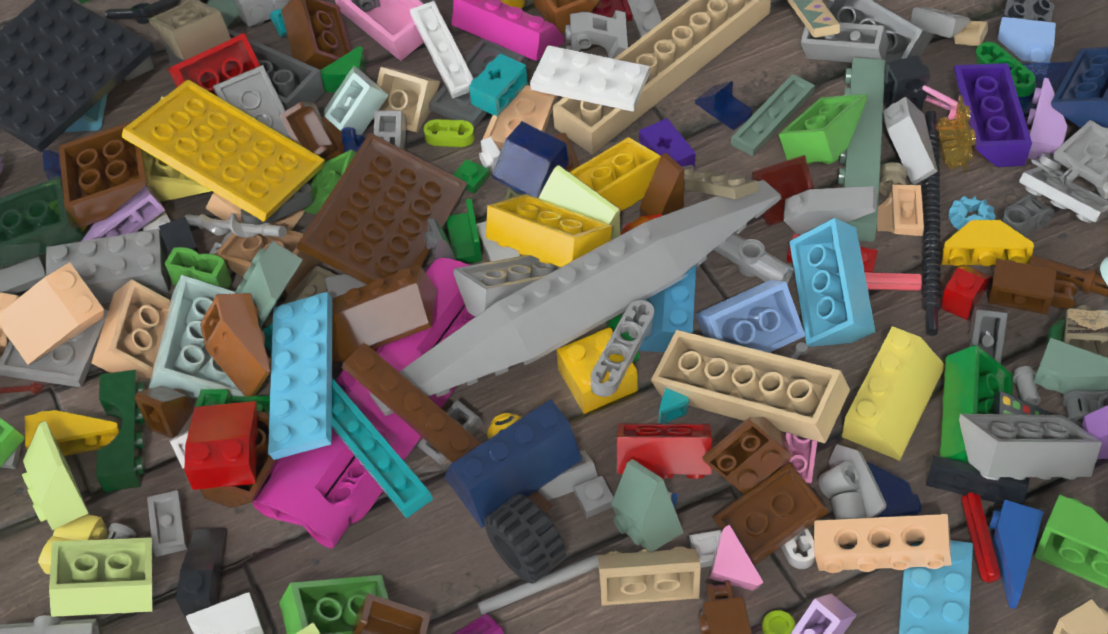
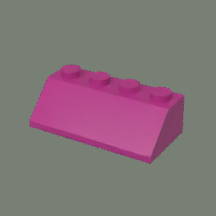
M454 0L453 26L534 61L542 58L548 45L559 47L565 41V38L554 24L545 21L542 17L525 13L518 7H511L501 3L500 0Z

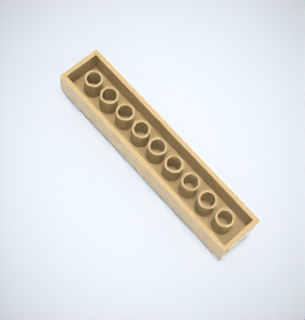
M689 0L614 58L646 65L650 68V74L634 112L564 97L553 105L554 128L561 133H566L569 139L590 154H595L769 15L771 0Z

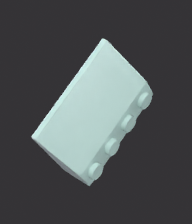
M181 275L172 293L149 384L150 389L159 386L171 390L179 389L188 397L198 398L201 389H229L232 396H244L207 352L200 326L216 294H235L234 291Z

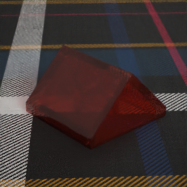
M805 155L752 172V180H757V182L761 180L766 181L781 195V199L761 215L768 226L784 221L785 199L814 189Z

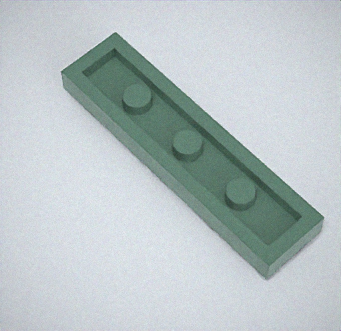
M792 74L731 137V145L753 157L814 93L815 85Z

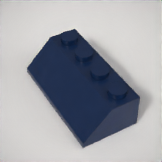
M1108 47L1081 48L1051 101L1053 109L1080 128L1090 120L1101 127L1108 128Z
M550 399L450 464L444 478L479 526L483 528L485 526L484 519L513 496L520 494L526 498L575 466L582 458L570 423L552 399Z

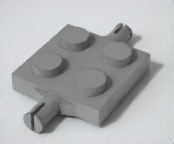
M1090 120L1055 151L1053 159L1068 168L1060 176L1062 183L1065 182V185H1069L1077 176H1080L1100 188L1108 181V128L1101 127Z

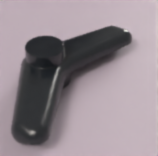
M159 0L152 4L140 3L128 9L106 10L105 17L107 19L136 18L137 23H146L152 18V14L177 5L179 0Z

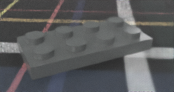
M481 38L464 61L473 78H477L485 70L487 64L493 61L500 53L523 64H526L528 58ZM445 84L429 103L431 112L452 120L468 121L474 128L487 114L486 111L471 105L470 92L452 99Z

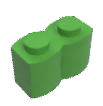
M177 247L173 248L165 262L170 279L175 287L181 275L227 290L232 283L225 261L213 254H198L192 249Z

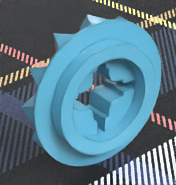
M976 195L972 199L963 196L960 201L954 200L949 210L950 222L958 230L971 220H995L996 217L994 215V207L988 206L986 199L982 201L977 200ZM978 211L977 215L973 214L967 217L968 212Z

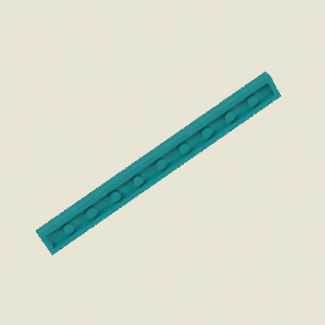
M273 323L262 330L265 335L264 346L271 355ZM332 378V429L402 514L408 518L433 500L431 493Z

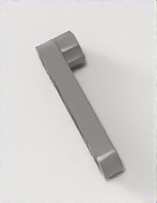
M635 300L631 302L591 373L590 387L596 395L606 397L617 391L644 338L651 334L654 307L648 301ZM624 332H629V336L635 339L627 341L622 339L620 335ZM612 354H620L625 360L621 363H614L608 357ZM607 371L610 372L609 381H606L604 384L600 383L599 381L604 380Z

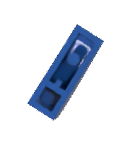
M1004 500L1001 511L994 510L989 528L995 530L992 545L1008 606L1016 609L1022 594L1044 511Z

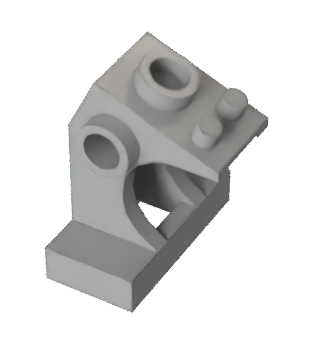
M616 10L612 18L589 12L570 14L571 25H565L566 43H571V46H566V49L579 52L580 49L589 48L592 44L600 45L606 49L608 58L614 59L628 48L625 12Z

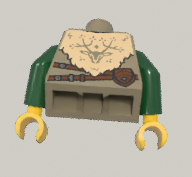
M1081 305L1076 309H1068L1066 317L1059 319L1049 329L1047 345L1050 338L1108 358V310H1093L1087 305Z

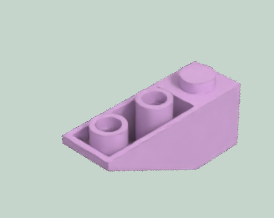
M1044 78L1042 88H1036L1032 104H1037V108L1030 109L1027 121L1028 125H1032L1031 130H1028L1032 141L1027 157L1030 159H1037L1038 156L1041 157L1042 153L1054 156L1055 151L1063 145L1066 135L1067 124L1064 116L1051 106V101L1055 94L1048 78Z

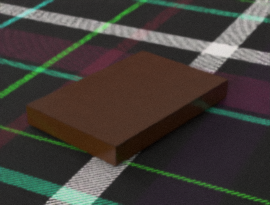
M789 462L719 512L713 519L721 531L726 526H731L749 559L755 566L814 524V521H818L829 512Z

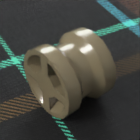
M891 162L880 167L879 193L883 196L889 197L892 185H906L907 170L902 164Z

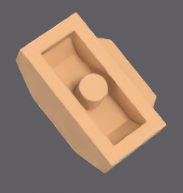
M892 185L889 197L878 206L877 231L923 236L921 185Z

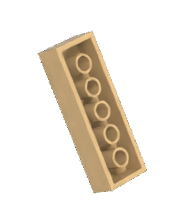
M679 330L675 331L651 379L661 397H663L666 387L687 396L689 406L743 421L749 417H765L782 432L826 443L850 391L840 370Z

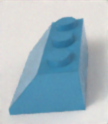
M696 265L686 271V276L682 280L646 299L654 307L653 326L651 334L644 338L638 351L665 352L676 330L693 334Z

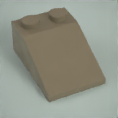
M198 0L189 1L149 19L150 24L175 56L184 61L231 39L220 10Z

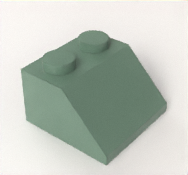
M633 459L627 462L611 503L616 515L613 517V521L621 534L626 533L636 545L641 544L650 552H653L684 532L664 480Z

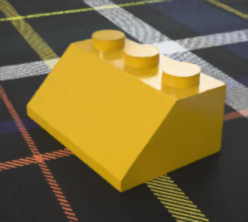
M627 137L569 173L612 203L621 212L633 206L644 197L661 156Z

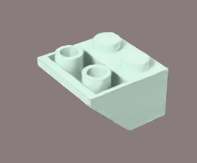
M353 66L325 107L324 116L340 131L360 138L373 119L375 111L379 110L389 94L357 67Z

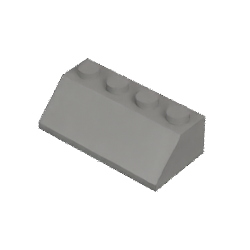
M523 255L455 268L453 274L467 311L476 317L494 303L561 267L541 263L536 257Z
M960 414L959 417L969 463L980 471L981 476L991 480H998L1000 477H1011L1018 480H1024L1026 477H1038L1044 480H1050L1051 477H1063L1071 480L1077 477H1091L1102 444L1100 440L1063 415Z

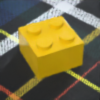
M611 327L556 349L558 371L584 414L638 391V373L633 363L629 366L614 394L602 397L596 395L591 390V373L613 334ZM612 354L608 357L614 363H621L625 360L620 354ZM607 371L604 380L599 382L604 384L606 381H609L610 372Z

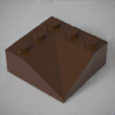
M131 122L59 146L64 205L79 228L107 219L148 184L153 156L122 138L123 129Z

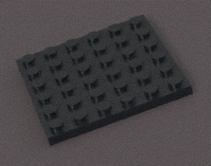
M73 0L34 1L0 30V128L37 151L43 152L155 51L152 42Z

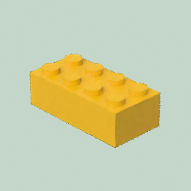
M527 194L487 206L486 238L497 242V245L501 247H510L518 250V253L521 255L536 257L541 263L563 267L611 241L612 225Z

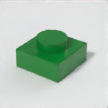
M466 159L453 176L467 182L465 190L475 194L490 177L488 168Z

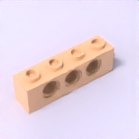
M948 515L814 521V555L818 570L838 573L842 570L855 569L869 572L879 568L905 570L909 567L938 569L943 566H952ZM915 542L922 543L919 546H910V544ZM880 544H888V546L884 548L877 547ZM849 545H854V546H855V547L852 548V549H843V548H845L846 546H849Z

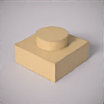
M970 21L965 28L954 36L955 44L979 46L988 32V22Z

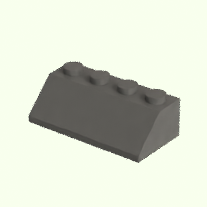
M828 0L826 7L838 22L885 27L889 40L885 57V71L887 62L916 55L920 58L933 37L932 33L875 0Z

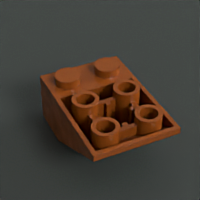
M251 293L216 294L200 323L205 348L244 396H255L267 376L271 373V359L269 356H266L264 348L265 335L260 330L258 323V307L253 303Z

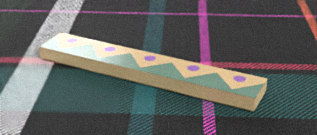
M788 0L814 38L840 33V24L822 0Z

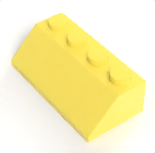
M891 327L845 417L843 438L896 460H901L945 369V364L921 337L896 327Z

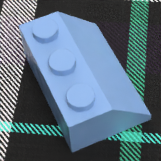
M771 279L696 313L704 337L768 353L805 336L785 281Z

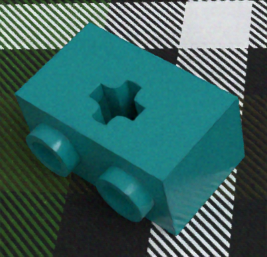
M500 53L493 61L487 64L485 70L477 78L471 81L469 85L471 105L498 117L528 84L526 65Z

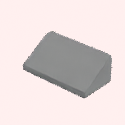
M915 7L911 16V22L930 33L948 38L956 36L970 23L969 17L931 7Z
M585 450L580 451L582 460L537 492L548 501L574 492L573 487L598 477L594 462Z

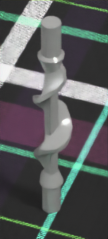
M231 213L229 219L225 221L212 219L204 214L185 215L189 225L198 226L200 229H207L218 236L232 231L236 236L242 238L253 237L258 234H262L265 237L283 238L287 233L284 226L271 225L269 223L259 225L239 223L235 213Z

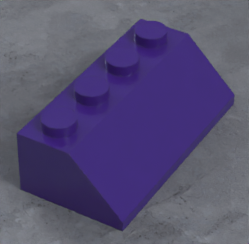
M1008 63L954 65V73L975 149L997 167L1025 166L1032 141Z

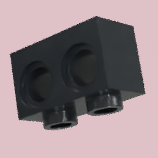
M918 55L887 62L883 93L885 108L907 97L922 112L923 102L927 96L926 91L922 88L925 85L927 86V81L930 80V72L927 65H923Z

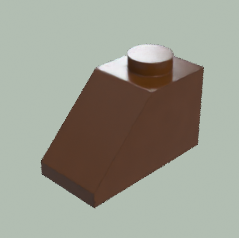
M159 386L137 392L134 397L149 430L171 439L179 434L193 413L188 396L179 389L171 390Z

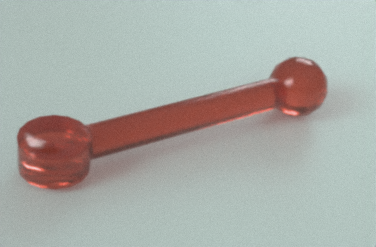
M34 382L30 386L0 388V394L27 391L37 394L42 388L38 382Z

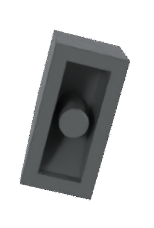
M974 304L969 347L979 346L1000 364L1008 315L1005 308Z

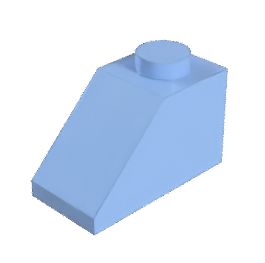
M1002 17L997 39L1022 61L1049 64L1054 48L1056 23Z

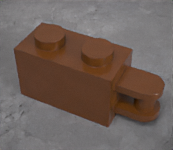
M997 259L988 303L1047 315L1050 306L1063 309L1073 308L1076 302L1073 296L1077 293V286L1072 282L1057 280V270L1018 263L1012 260Z
M724 581V585L713 586L712 583L706 584L709 602H704L703 615L698 616L700 634H752L743 596L734 598L730 581Z

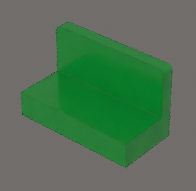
M466 199L468 213L450 215L447 219V227L455 260L470 264L481 262L482 256L472 199Z

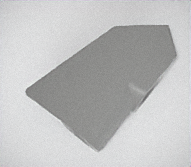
M836 444L829 460L830 470L821 474L818 480L823 494L831 499L835 520L875 518L886 508V502L862 453L858 450Z

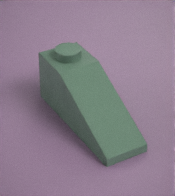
M1050 338L1033 383L1041 385L1045 389L1055 390L1063 394L1073 390L1108 391V358Z

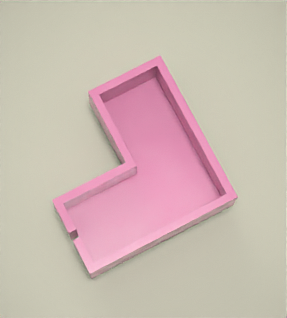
M335 0L336 5L340 7V11L400 61L424 43L410 15V9L424 5L419 0H379L380 7L366 12L362 11L351 0Z

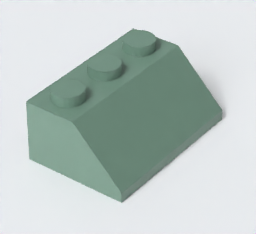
M274 241L270 243L266 251L262 248L259 249L242 282L235 291V294L251 293L253 303L258 307L260 329L271 314L273 307L278 303L303 260Z

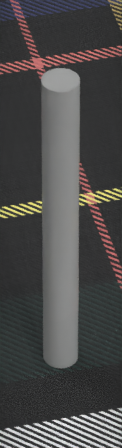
M593 555L549 573L536 583L527 582L477 603L481 615L487 614L599 567L598 555Z

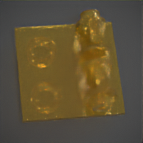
M959 95L955 119L949 120L948 117L940 118L937 130L940 144H942L941 149L945 165L949 169H956L959 165H962L963 172H966L968 161L973 158L971 146L976 144L974 129H970L968 124L970 122L969 106H964L962 95Z

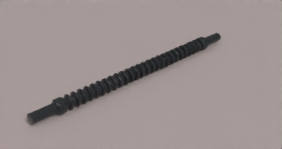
M930 110L926 112V124L938 172L923 180V310L926 311V334L935 336L938 334V311L941 309L940 134L937 131V113Z

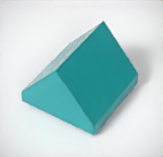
M665 387L659 408V424H665L687 415L688 397Z

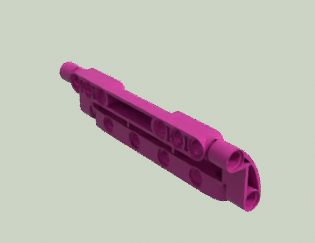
M449 258L435 259L425 272L437 289L432 327L373 350L400 372L432 349L465 304L453 274L454 269L470 265ZM466 306L440 342L475 318V316L467 311ZM343 370L335 382L404 461L421 436L395 413L385 416L370 397L371 392L346 370ZM457 386L450 388V393L439 397L433 394L428 396V398L442 408ZM332 429L331 445L277 459L270 471L271 478L252 503L261 514L268 518L304 526L318 543L333 549L350 526V523L363 519L383 489L355 457L328 496L324 497L354 456Z

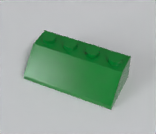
M977 345L946 356L944 372L945 383L940 457L968 464L970 463L959 422L960 414H993V399L996 393L1002 391L1013 396V374Z

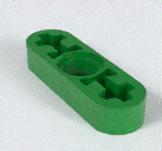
M984 42L976 48L977 64L1008 63L1009 67L1013 68L1010 72L1019 97L1029 96L1035 91L1036 81L1034 73L999 45L993 42Z

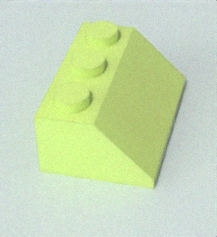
M559 165L555 167L538 199L612 225L611 240L619 237L620 209Z
M41 422L23 459L27 472L23 473L22 476L28 487L27 490L34 503L33 507L41 522L47 520L51 529L55 530L88 514L71 469L47 422Z
M152 538L53 541L49 583L51 617L152 612Z

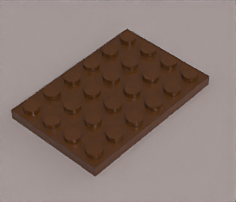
M369 133L300 239L297 249L366 285L378 278H386L396 274L403 268H411L419 264L422 266L431 250L427 249L424 241V232H427L428 219L434 218L443 229L464 192L467 182Z

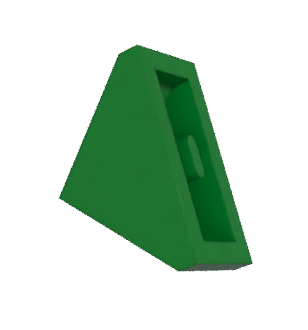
M358 46L320 70L325 93H335L353 66L365 74L366 62L361 46Z

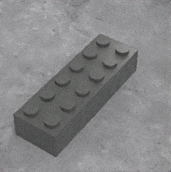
M227 28L231 39L241 35ZM247 37L260 66H264L285 111L299 102L315 103L325 92L319 69ZM168 45L165 46L171 67L184 61L175 56Z

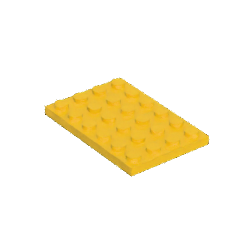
M190 80L185 81L127 125L122 133V138L264 222L323 168L325 161L323 158Z

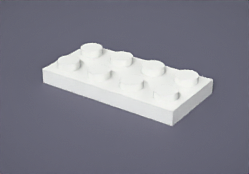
M548 45L530 85L531 90L634 112L650 74V68L646 65Z

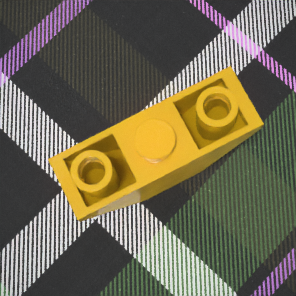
M971 220L945 242L941 265L991 266L996 265L997 259L1029 264L1034 244L1001 220Z

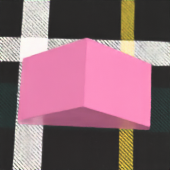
M728 525L719 535L708 578L723 583L724 581H730L733 586L754 591L762 585L763 581L731 526Z

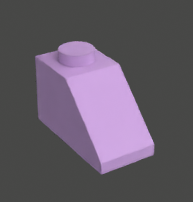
M833 594L824 595L813 600L791 634H844L857 614Z

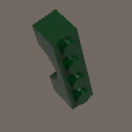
M136 370L100 374L99 400L107 416L122 420L121 429L114 440L97 450L96 477L104 492L141 487V475L146 473L145 459L142 456V449L146 448V436L144 430H142V423L146 422L134 397L137 392L147 390L145 381H140Z

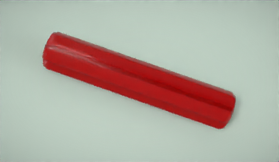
M973 492L967 493V495L962 496L961 503L971 542L973 543L980 578L983 582L993 583L999 580L1001 575L981 499L978 494Z

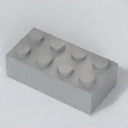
M159 229L46 247V276L70 262L100 304L111 303L114 292L131 279L158 294L169 293L168 271L165 266L167 248Z

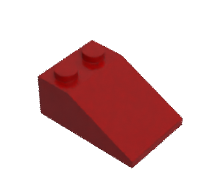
M257 402L195 407L185 443L184 471L192 490L256 484Z

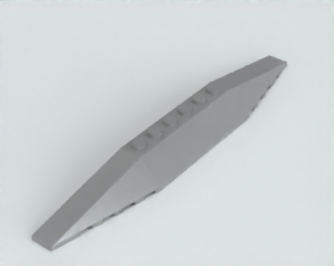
M761 180L757 182L759 192L735 200L716 196L647 221L494 303L399 373L427 397L433 394L439 397L450 393V388L464 383L470 386L478 383L477 378L495 373V376L508 372V367L518 363L530 364L623 313L631 302L646 300L682 280L686 276V271L694 265L698 267L707 259V254L715 248L720 249L724 246L728 237L734 232L740 233L747 227L749 220L753 217L757 219L781 199V195L766 181ZM370 393V397L385 416L394 413L376 396Z

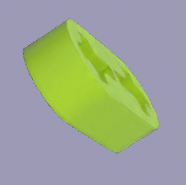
M435 119L428 121L424 125L425 141L432 146L467 147L475 139L474 127L468 121Z

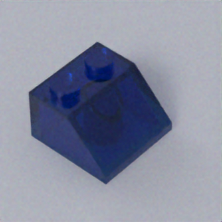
M521 121L505 139L492 174L493 179L522 194L539 198L554 168L559 165L566 169L569 165L567 143Z

